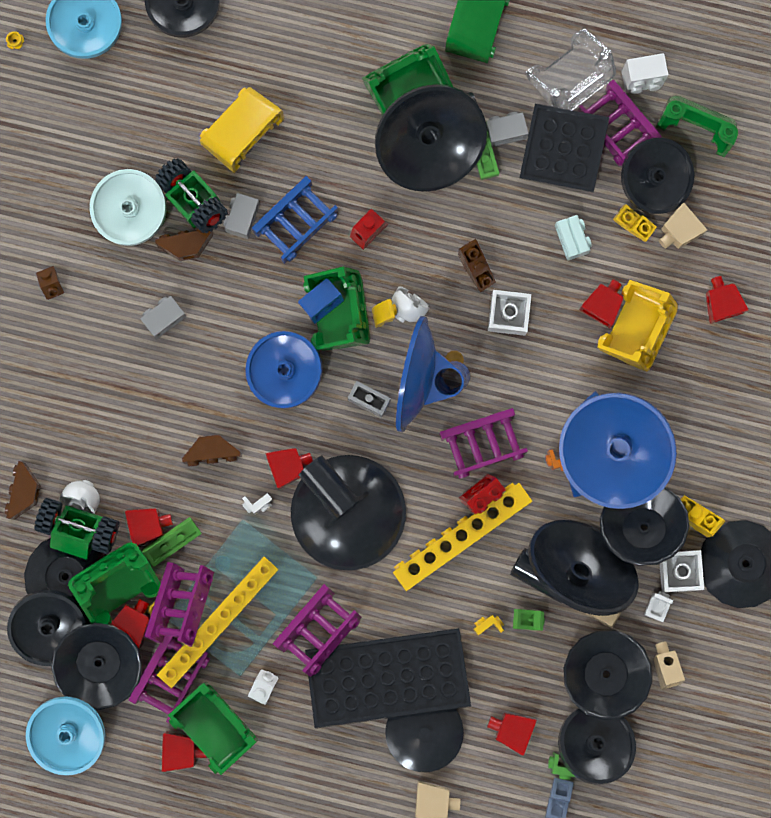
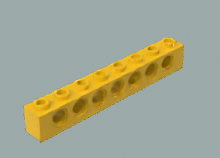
M512 482L505 487L506 491L503 493V496L499 500L488 504L487 510L483 513L474 514L470 518L464 516L457 521L458 526L452 530L449 527L441 533L442 538L437 541L434 538L425 544L427 547L425 550L420 552L418 549L410 555L411 560L406 563L401 561L394 566L395 571L393 574L404 590L408 591L530 504L532 500L521 484L517 483L515 485ZM505 497L512 498V507H506L503 504ZM489 508L497 510L498 516L493 519L488 516L487 511ZM474 519H479L482 522L481 529L476 530L472 527ZM457 531H465L467 537L464 541H459L456 538ZM447 541L450 543L451 549L449 552H443L440 549L442 542ZM429 552L435 555V561L431 564L424 560L425 554ZM411 564L419 566L418 574L412 575L409 573L408 568Z
M263 557L197 630L193 646L189 647L184 644L157 676L170 688H173L279 569L266 557Z

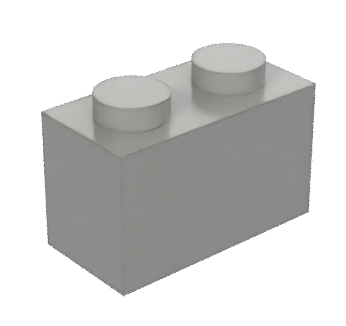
M511 112L505 117L494 116L486 121L492 147L525 140L528 137L523 113Z
M237 193L236 197L232 198L230 202V215H226L223 226H226V232L248 239L260 205L259 200Z
M172 296L162 298L154 309H147L140 319L157 340L187 316Z
M356 381L348 396V401L382 418L391 398Z

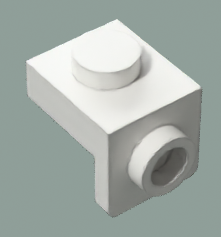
M267 493L252 505L245 496L242 498L244 500L242 505L248 513L253 512L256 515L259 511L265 512L272 506L271 502L273 499Z
M661 591L658 594L652 593L644 615L664 622L670 604L673 603V600L669 599L670 595Z
M261 669L248 697L266 705L278 677L269 671Z

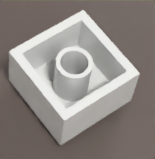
M664 53L626 60L621 71L625 93L638 94L646 89L656 91L663 86L668 77Z
M493 290L488 331L525 336L528 331L531 294Z
M701 550L677 552L673 558L660 563L662 592L704 590Z

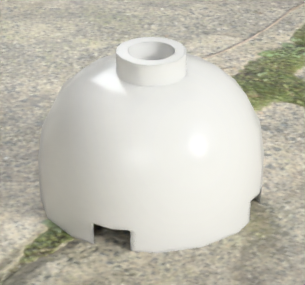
M398 287L391 300L397 309L395 318L403 323L405 320L417 322L420 316H425L430 309L428 304L416 294H407L408 289Z
M83 480V482L75 481L69 483L63 490L59 500L65 507L66 505L72 506L76 509L95 514L100 502V496L93 487V483Z

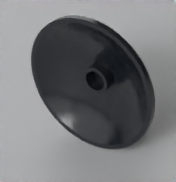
M448 85L418 87L394 101L379 121L375 134L377 160L384 173L394 183L403 188L427 192L449 187L469 174L481 158L487 139L485 117L472 92L465 93Z
M321 455L298 474L301 480L292 498L291 523L299 544L314 560L333 569L352 571L367 568L378 563L394 549L400 540L405 526L406 505L398 482L382 465L371 459L356 455H341L325 459Z
M557 520L542 525L531 538L529 548L523 549L510 572L511 576L557 602L564 603L580 612L597 616L614 615L626 610L636 598L639 589V580L634 564L622 561L612 553L604 542L600 530L585 523L572 520Z

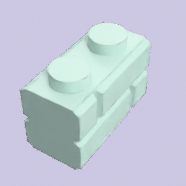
M578 215L556 222L555 228L567 261L584 256L590 252L592 247L589 237H585L583 231L585 230V224L582 219L579 220Z

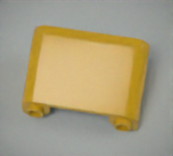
M244 87L239 92L238 98L209 129L206 128L202 131L200 143L230 171L235 173L240 168L238 163L241 159L244 160L247 152L269 129L272 130L274 128L273 124L275 123L279 126L284 120L283 111L251 87L247 89Z
M629 280L622 290L625 304L611 333H605L600 336L597 348L608 355L647 372L650 370L676 316L678 305L670 293Z

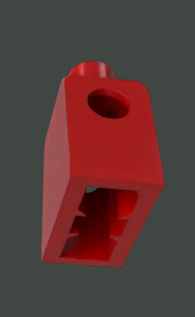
M370 209L353 226L350 238L364 250L388 224L373 209Z
M722 276L711 279L714 289L706 293L710 324L744 314L748 311V307L734 283L725 285Z
M612 279L608 287L600 284L579 310L606 327L611 328L624 298L618 294L622 286L621 283Z
M296 448L266 453L278 490L300 479L298 474L304 469L303 467L313 462L310 452L299 456Z
M156 508L125 511L131 541L138 547L164 535L163 527L173 525L171 514L160 516L159 510Z
M140 598L134 608L125 605L110 624L127 633L138 648H141L144 643V636L150 617L144 614L149 603Z
M504 713L501 720L491 716L487 727L497 731L495 735L497 741L524 756L537 720Z
M170 732L163 733L162 772L191 768L195 766L196 758H207L189 736Z

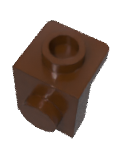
M54 266L36 273L40 288L47 300L64 294Z

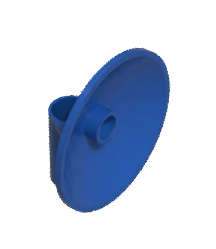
M420 316L416 323L404 364L396 412V430L398 432L406 430L407 425L416 418L424 405L458 395L470 381V372L463 363L458 361L449 362L436 351L434 339L428 326V318ZM448 368L456 370L462 378V385L450 389L444 382L442 373H445Z
M595 391L567 419L560 436L559 455L566 477L581 495L604 507L625 509L636 507L652 500L664 489L675 469L677 446L670 424L655 406L631 394L606 393L599 395Z

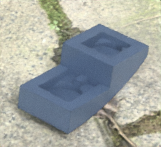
M554 778L545 818H566L574 782Z

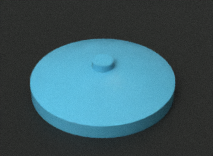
M52 0L46 13V28L52 42L60 51L71 57L88 59L102 55L116 43L122 28V17L115 0Z
M56 697L44 702L32 714L26 728V743L33 759L45 770L58 775H75L89 769L97 761L105 745V728L101 717L89 704L73 697Z

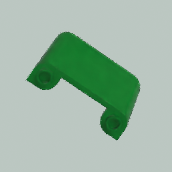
M458 0L448 32L445 52L488 63L489 57L493 58L496 47H493L502 11L504 6L509 5L510 0Z
M424 44L362 78L382 116L394 101L413 89L427 85H448L453 87L435 46Z
M677 95L668 99L656 125V128L665 131L670 125L677 126L679 120L682 119L714 133L711 142L717 146L716 154L725 157L730 151L738 136L735 120Z
M343 266L304 276L303 288L306 293H309L325 279H329L344 299L341 304L317 322L318 332L314 333L311 338V343L317 351L369 344L370 331L360 272Z
M132 542L124 544L72 577L68 583L69 589L90 622L108 625L112 621L109 614L111 611L141 592L148 598L157 596L161 585L139 547Z
M208 682L202 683L168 714L170 718L168 720L175 729L178 727L181 730L183 729L207 756L210 762L208 767L215 774L219 773L222 775L258 741L254 733Z

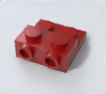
M487 474L458 498L476 515L487 510V505L492 501L499 500L506 489L496 477Z

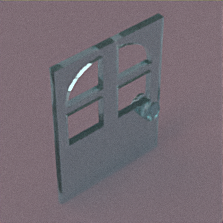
M244 520L239 523L206 565L212 571H215L217 568L237 585L263 557H266L279 569L254 597L276 614L262 634L258 636L237 618L231 623L232 626L252 640L254 644L240 652L223 651L215 647L214 643L207 649L209 653L240 677L317 579L315 575ZM195 581L191 584L187 591L192 592ZM207 596L205 604L215 611L219 604ZM180 599L173 609L187 610L189 599ZM170 617L169 621L181 629L184 618Z

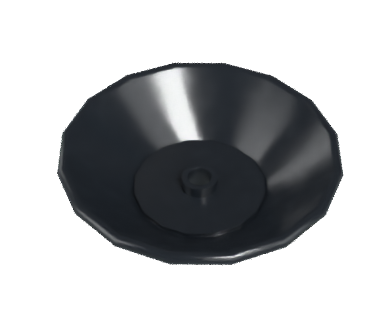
M664 487L652 500L636 507L625 509L603 507L599 518L601 536L608 549L622 561L638 566L658 565L673 558L685 545L690 529L688 511L681 499L667 487ZM646 526L648 529L643 531L641 527Z
M748 520L729 521L723 524L713 536L705 539L701 548L703 580L710 594L721 603L735 608L756 607L771 599V532L767 528ZM744 560L748 562L747 567H744L742 565V562Z
M51 538L41 542L29 556L24 572L26 593L54 590L70 596L78 603L69 589L68 583L70 579L107 555L92 550L86 560L50 548ZM65 573L69 575V579L66 581L63 579Z
M91 623L78 626L63 636L54 650L51 669L55 685L64 697L80 699L95 710L116 707L131 696L135 687L140 683L143 664L139 648L127 633L114 625ZM100 660L102 664L97 665L95 661Z
M596 630L581 637L569 650L563 667L564 686L571 701L585 714L600 720L621 719L634 713L647 699L653 682L652 663L644 647L632 636L617 630ZM605 670L609 672V677L607 678L603 677Z

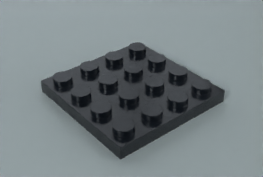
M535 104L519 178L594 193L610 117Z

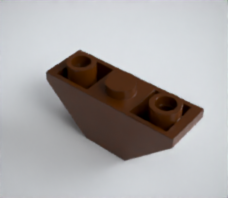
M198 228L193 232L184 230L174 236L169 234L162 235L159 239L155 240L158 248L179 261L190 260L200 257L213 237V231L202 233Z
M476 239L459 249L458 256L461 263L480 292L496 283Z
M220 435L203 436L196 440L182 458V462L188 464V467L199 466V462L207 461V464H217L218 460L226 459V462L238 461L237 458L242 457V454Z
M18 461V465L14 466L13 476H15V479L9 488L10 502L5 507L6 518L15 520L37 505L41 487L27 464Z

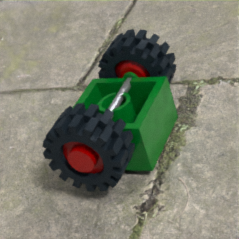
M179 158L172 159V162L169 160L167 165L164 164L163 168L159 169V173L155 176V181L166 193L167 199L193 228L197 227L202 233L212 232L213 228L217 229L218 225L223 223L222 220L226 219L225 216L228 214V210L214 191L194 170L191 171Z
M47 497L43 500L41 508L38 510L39 513L36 516L34 529L37 532L51 536L50 548L86 560L92 550L105 554L110 553L120 526L118 520L105 516L101 517L67 505L63 512H61L63 508L62 502Z

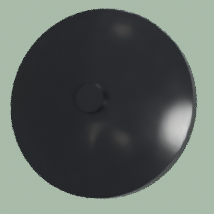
M144 0L148 17L153 25L161 32L178 38L192 37L205 31L214 22L220 7V0Z
M651 138L638 143L629 151L622 165L621 183L626 197L636 208L650 214H664L679 208L689 197L694 184V167L689 154L681 145L667 138Z
M40 590L24 596L13 607L7 622V635L11 646L20 657L36 665L52 666L54 650L63 636L78 626L86 625L87 620L80 605L70 596L54 590Z
M452 709L389 718L386 722L385 736L388 748L396 761L412 771L426 773L440 770L454 760L463 743L464 729L458 711Z
M577 709L565 719L558 736V748L564 765L575 777L589 784L604 785L618 780L631 768L636 754V740L630 724L624 717L621 719L600 720Z

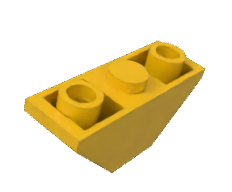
M685 495L681 498L688 511L689 525L704 536H713L724 524L725 520L697 502Z

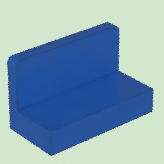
M325 279L301 298L298 303L313 323L316 324L341 304L344 299L329 279Z

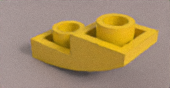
M627 204L623 205L613 218L621 227L644 242L649 239L657 228L645 216H640Z
M387 299L372 308L375 328L382 327L386 322L393 321L395 315H397L396 305L392 304L391 299Z

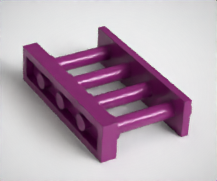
M613 79L605 89L606 95L587 110L583 105H580L577 111L594 114L610 100H614L619 106L617 110L608 116L610 117L608 125L622 114H626L630 118V123L610 138L606 134L604 143L605 147L614 156L615 163L618 166H622L627 154L635 145L644 140L661 138L662 136ZM633 129H639L642 137L624 152H621L616 143Z
M513 408L439 433L441 441L446 440L447 443L449 442L458 468V471L453 472L454 477L458 476L459 479L470 476L469 472L510 458H513L514 461L524 458V454L528 450L527 448L521 450L519 448L511 425V418L515 416ZM498 422L504 425L513 451L503 456L493 431V424ZM480 428L483 431L485 430L494 455V459L485 462L474 435L476 433L475 430ZM462 434L465 437L467 436L476 461V465L465 468L456 441L458 439L457 436Z
M167 562L144 637L156 643H163L164 636L178 637L177 641L192 647L213 581L214 571L200 565L198 573L184 572L185 569L175 563ZM182 580L195 581L192 592L179 591ZM176 598L189 599L187 610L173 609ZM170 617L184 618L181 629L167 628Z
M325 584L322 585L272 643L282 652L290 650L306 665L302 671L310 677L319 672L323 662L347 634L359 625L362 618L355 610L349 614L333 600L335 593ZM325 605H328L345 620L338 629L320 615V610ZM312 620L318 622L332 635L325 644L307 629L308 624ZM299 635L304 636L319 650L312 659L294 644L295 639Z
M164 636L163 643L159 644L140 678V683L135 687L128 701L137 704L139 701H145L162 712L170 714L184 701L201 668L205 669L210 661L208 657L210 653L204 652L203 656L197 660L198 665L193 674L187 671L183 678L189 680L183 691L175 686L170 688L163 680L157 677L155 671L158 666H165L169 662L167 657L164 656L168 649H174L178 652L183 645L176 642L177 640L172 636ZM153 683L178 697L179 699L174 708L147 694L145 689L148 684L152 685Z

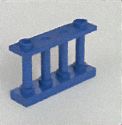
M307 176L252 227V231L257 237L261 234L266 235L284 253L281 256L284 264L287 261H292L297 256L296 252L328 221L331 223L338 216V207L336 205L329 209L311 191L312 182ZM302 195L306 196L324 214L318 222L298 204L297 200ZM288 208L293 209L311 227L304 235L284 217V212ZM275 221L279 222L297 240L290 249L270 230V225Z

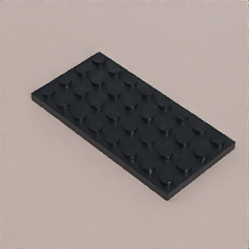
M460 628L338 645L323 662L319 672L311 677L308 676L315 729L471 707ZM317 648L307 649L305 654L312 659L319 650Z

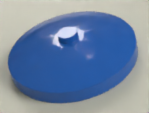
M280 331L263 337L254 345L246 362V379L251 391L260 401L276 408H292L303 404L316 392L322 378V362L317 349L308 339L293 332Z

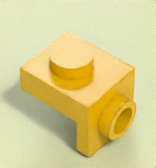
M490 615L486 619L482 617L474 623L476 627L473 628L475 633L480 635L494 624L497 630L502 633L504 631L502 628L504 623L498 616Z

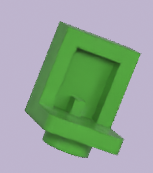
M514 609L513 629L543 631L545 623L544 611Z
M553 752V757L550 756L548 761V768L551 769V773L558 774L559 778L571 780V777H575L566 766L558 765L559 754Z

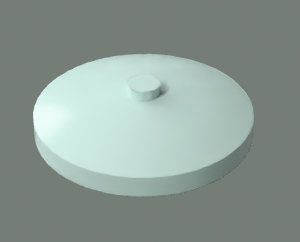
M132 169L118 170L104 177L95 187L90 199V215L95 228L109 241L124 246L138 245L151 239L160 230L166 216V199L161 187L149 175Z

